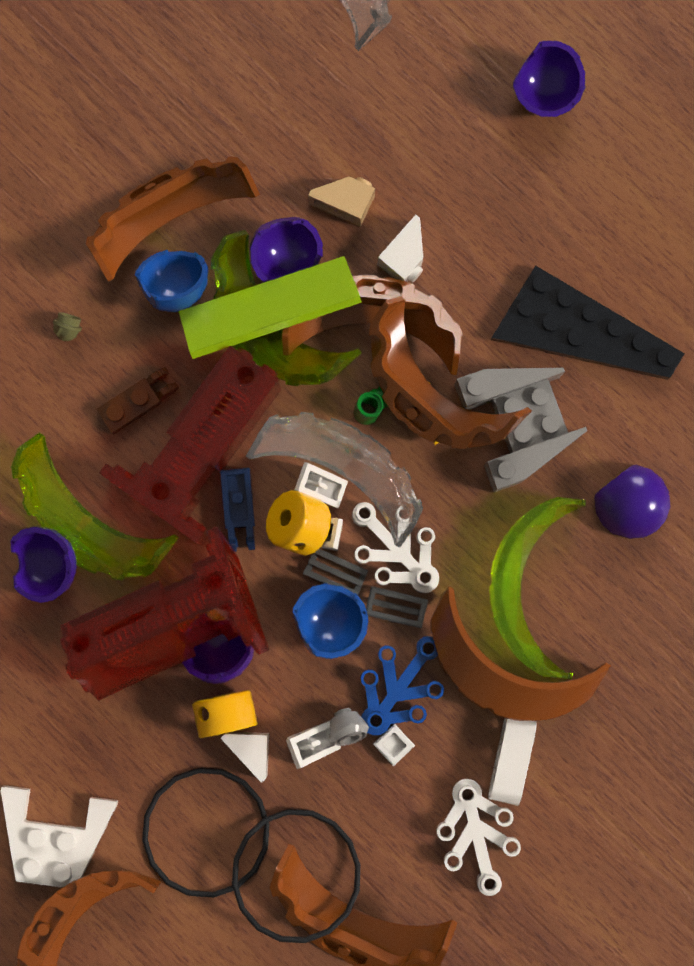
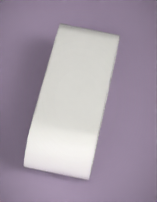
M504 719L488 799L519 806L535 738L537 721Z

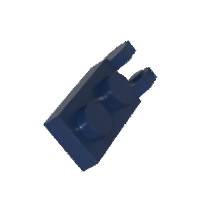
M250 468L221 470L225 529H228L230 552H237L238 548L235 528L245 527L248 550H255L253 528L255 527Z

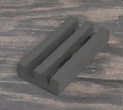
M318 549L311 555L303 574L324 584L343 586L358 595L368 570ZM318 555L359 573V579L317 561ZM313 566L356 584L354 590L311 571Z
M371 586L366 611L368 616L422 628L428 600ZM375 593L421 604L420 610L374 599ZM376 605L418 615V619L414 621L372 611V606Z

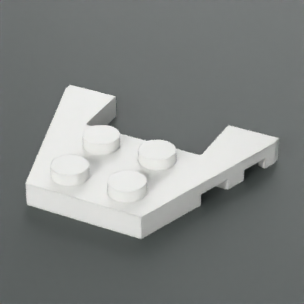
M2 786L1 797L16 882L63 888L74 880L83 877L95 849L108 826V822L118 805V800L91 797L86 828L26 820L31 789Z

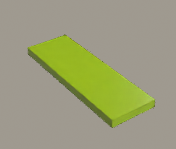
M345 256L181 310L179 315L192 359L362 302Z

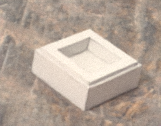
M393 724L373 743L393 766L415 746L396 724Z

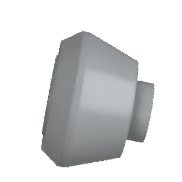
M345 708L334 713L335 717L330 721L329 739L337 746H346L366 737L369 727L358 712Z

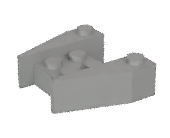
M564 368L483 369L457 378L454 386L461 405L465 409L470 410L491 402L495 414L511 413L526 407L532 410L505 438L510 454L487 461L484 465L493 492L522 483L587 432V428L583 427L568 433L551 388L550 381L559 379L565 373Z

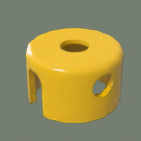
M293 490L282 493L275 499L266 518V533L270 542L276 547L304 556L313 554L322 547L331 527V514L328 506L322 500ZM297 543H304L303 546H295Z
M250 690L223 694L192 703L199 738L229 733L258 724ZM203 708H206L209 713L207 721L202 716Z

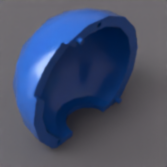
M167 249L153 254L143 261L135 271V277L145 297L155 309L177 312L190 308L200 300L208 283V266L204 258L195 251L194 253L186 251L169 252Z
M328 583L313 586L301 594L293 607V618L301 639L308 651L315 657L334 659L346 656L360 646L367 634L369 618L365 604L356 593L349 591L343 586L330 585Z

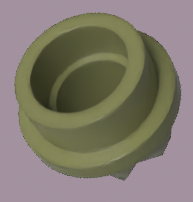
M59 312L57 319L53 320L54 333L62 341L75 339L82 330L80 326L81 318Z

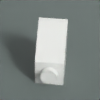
M416 214L378 257V266L392 278L406 282L411 281L412 283L423 271L421 268L423 262L420 217Z

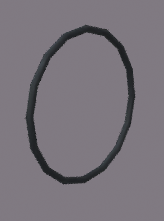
M196 768L175 775L155 793L144 815L142 842L150 866L166 885L188 896L214 898L233 891L232 885L214 892L189 890L171 881L155 863L148 842L150 815L159 797L178 780L198 773L218 774L241 784L257 802L262 819L267 817L262 799L246 780L224 769ZM269 822L264 825L262 850L253 868L238 881L239 888L257 873L268 850Z
M286 809L264 817L244 836L233 860L232 887L240 911L257 931L279 942L308 943L332 933L349 916L360 892L361 865L352 840L335 821L313 810ZM287 815L312 816L331 825L348 844L355 864L354 891L345 912L327 929L307 937L281 936L260 926L245 908L238 887L239 860L249 839L267 822Z

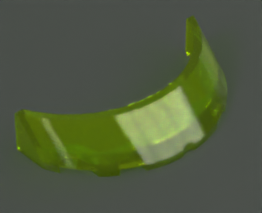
M246 230L224 236L211 258V270L214 269L216 287L214 299L256 285L250 265L249 234ZM283 329L234 345L258 371L269 378L274 376L286 381V385L291 386L326 383L337 376L362 353L358 348L340 353L325 352L302 343L289 356L283 355Z
M39 432L18 447L11 470L13 479H18L24 495L22 504L29 516L34 515L42 527L54 529L71 543L75 551L77 565L94 574L98 571L109 574L111 579L124 580L126 577L138 576L143 578L155 571L179 539L175 534L160 539L137 538L109 527L87 511L63 483L51 460L43 434Z
M555 497L528 511L516 521L504 536L491 567L490 575L492 582L489 586V598L498 631L509 649L523 664L545 677L572 679V673L565 672L554 664L539 648L528 629L521 602L523 571L528 556L540 536L564 515L585 507L586 500Z

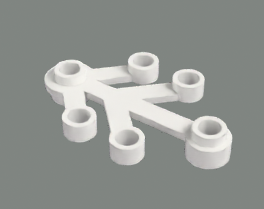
M362 502L357 504L352 512L354 523L361 527L368 526L389 550H373L368 546L362 545L354 553L355 560L360 564H366L369 561L402 563L410 572H391L389 568L381 567L374 574L376 583L381 586L389 583L411 584L420 593L433 591L439 583V573L431 565V543L435 539L434 531L431 528L424 527L417 533L416 538L420 544L418 563L410 554L411 522L415 517V512L411 507L403 506L397 512L396 517L399 522L398 542L376 518V510L370 503ZM367 509L370 512V516L363 519L360 517L359 511ZM406 510L410 512L411 518L403 520L400 513ZM428 532L431 535L430 541H423L421 533ZM366 550L369 554L368 559L361 560L358 557V552ZM379 572H387L389 579L386 582L380 581L378 578ZM421 573H427L430 576L428 583L421 582Z
M462 779L454 785L452 790V797L455 801L444 822H441L436 829L437 835L442 841L452 840L455 835L454 826L463 812H466L468 823L453 849L444 856V864L450 871L459 870L462 866V857L471 841H473L480 869L476 880L477 886L482 894L493 896L500 891L502 882L499 875L492 870L485 838L500 846L504 853L510 857L517 856L520 853L521 845L515 837H507L481 821L477 807L494 816L495 821L502 827H507L513 822V814L508 808L499 807L484 798L481 787L476 781ZM465 789L473 791V796L469 800L462 798V792ZM504 811L508 812L509 819L506 822L499 821V814ZM449 826L451 834L449 836H442L440 834L442 827ZM510 841L515 842L517 845L513 852L506 850V845ZM451 856L458 857V864L450 866L447 863L448 858ZM487 879L495 881L493 888L487 889L484 887Z

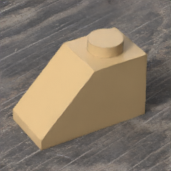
M346 177L311 190L308 195L309 204L361 227L375 198V188L372 187L369 181L357 177L354 179Z

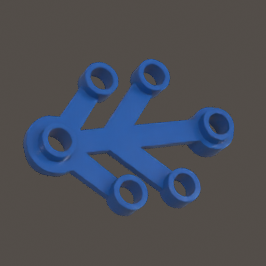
M424 636L418 640L416 644L417 654L398 680L394 664L396 658L395 649L388 645L379 649L378 657L383 664L387 695L380 705L376 690V684L379 680L378 674L371 669L365 670L361 674V682L365 686L368 708L361 717L368 724L369 730L367 733L381 735L388 730L390 724L408 721L422 723L426 719V710L421 705H414L410 710L390 712L398 701L424 697L439 699L442 697L444 687L438 681H431L427 685L407 688L424 663L438 656L433 637ZM427 642L432 643L434 646V650L430 654H426L423 651V645ZM384 649L392 651L393 656L390 660L382 658L381 653ZM373 673L375 675L374 683L367 684L364 681L365 674ZM437 684L440 686V693L438 695L430 694L429 689L431 685ZM416 708L423 711L422 718L418 720L412 717V711ZM373 715H379L382 718L380 725L373 726L370 723Z

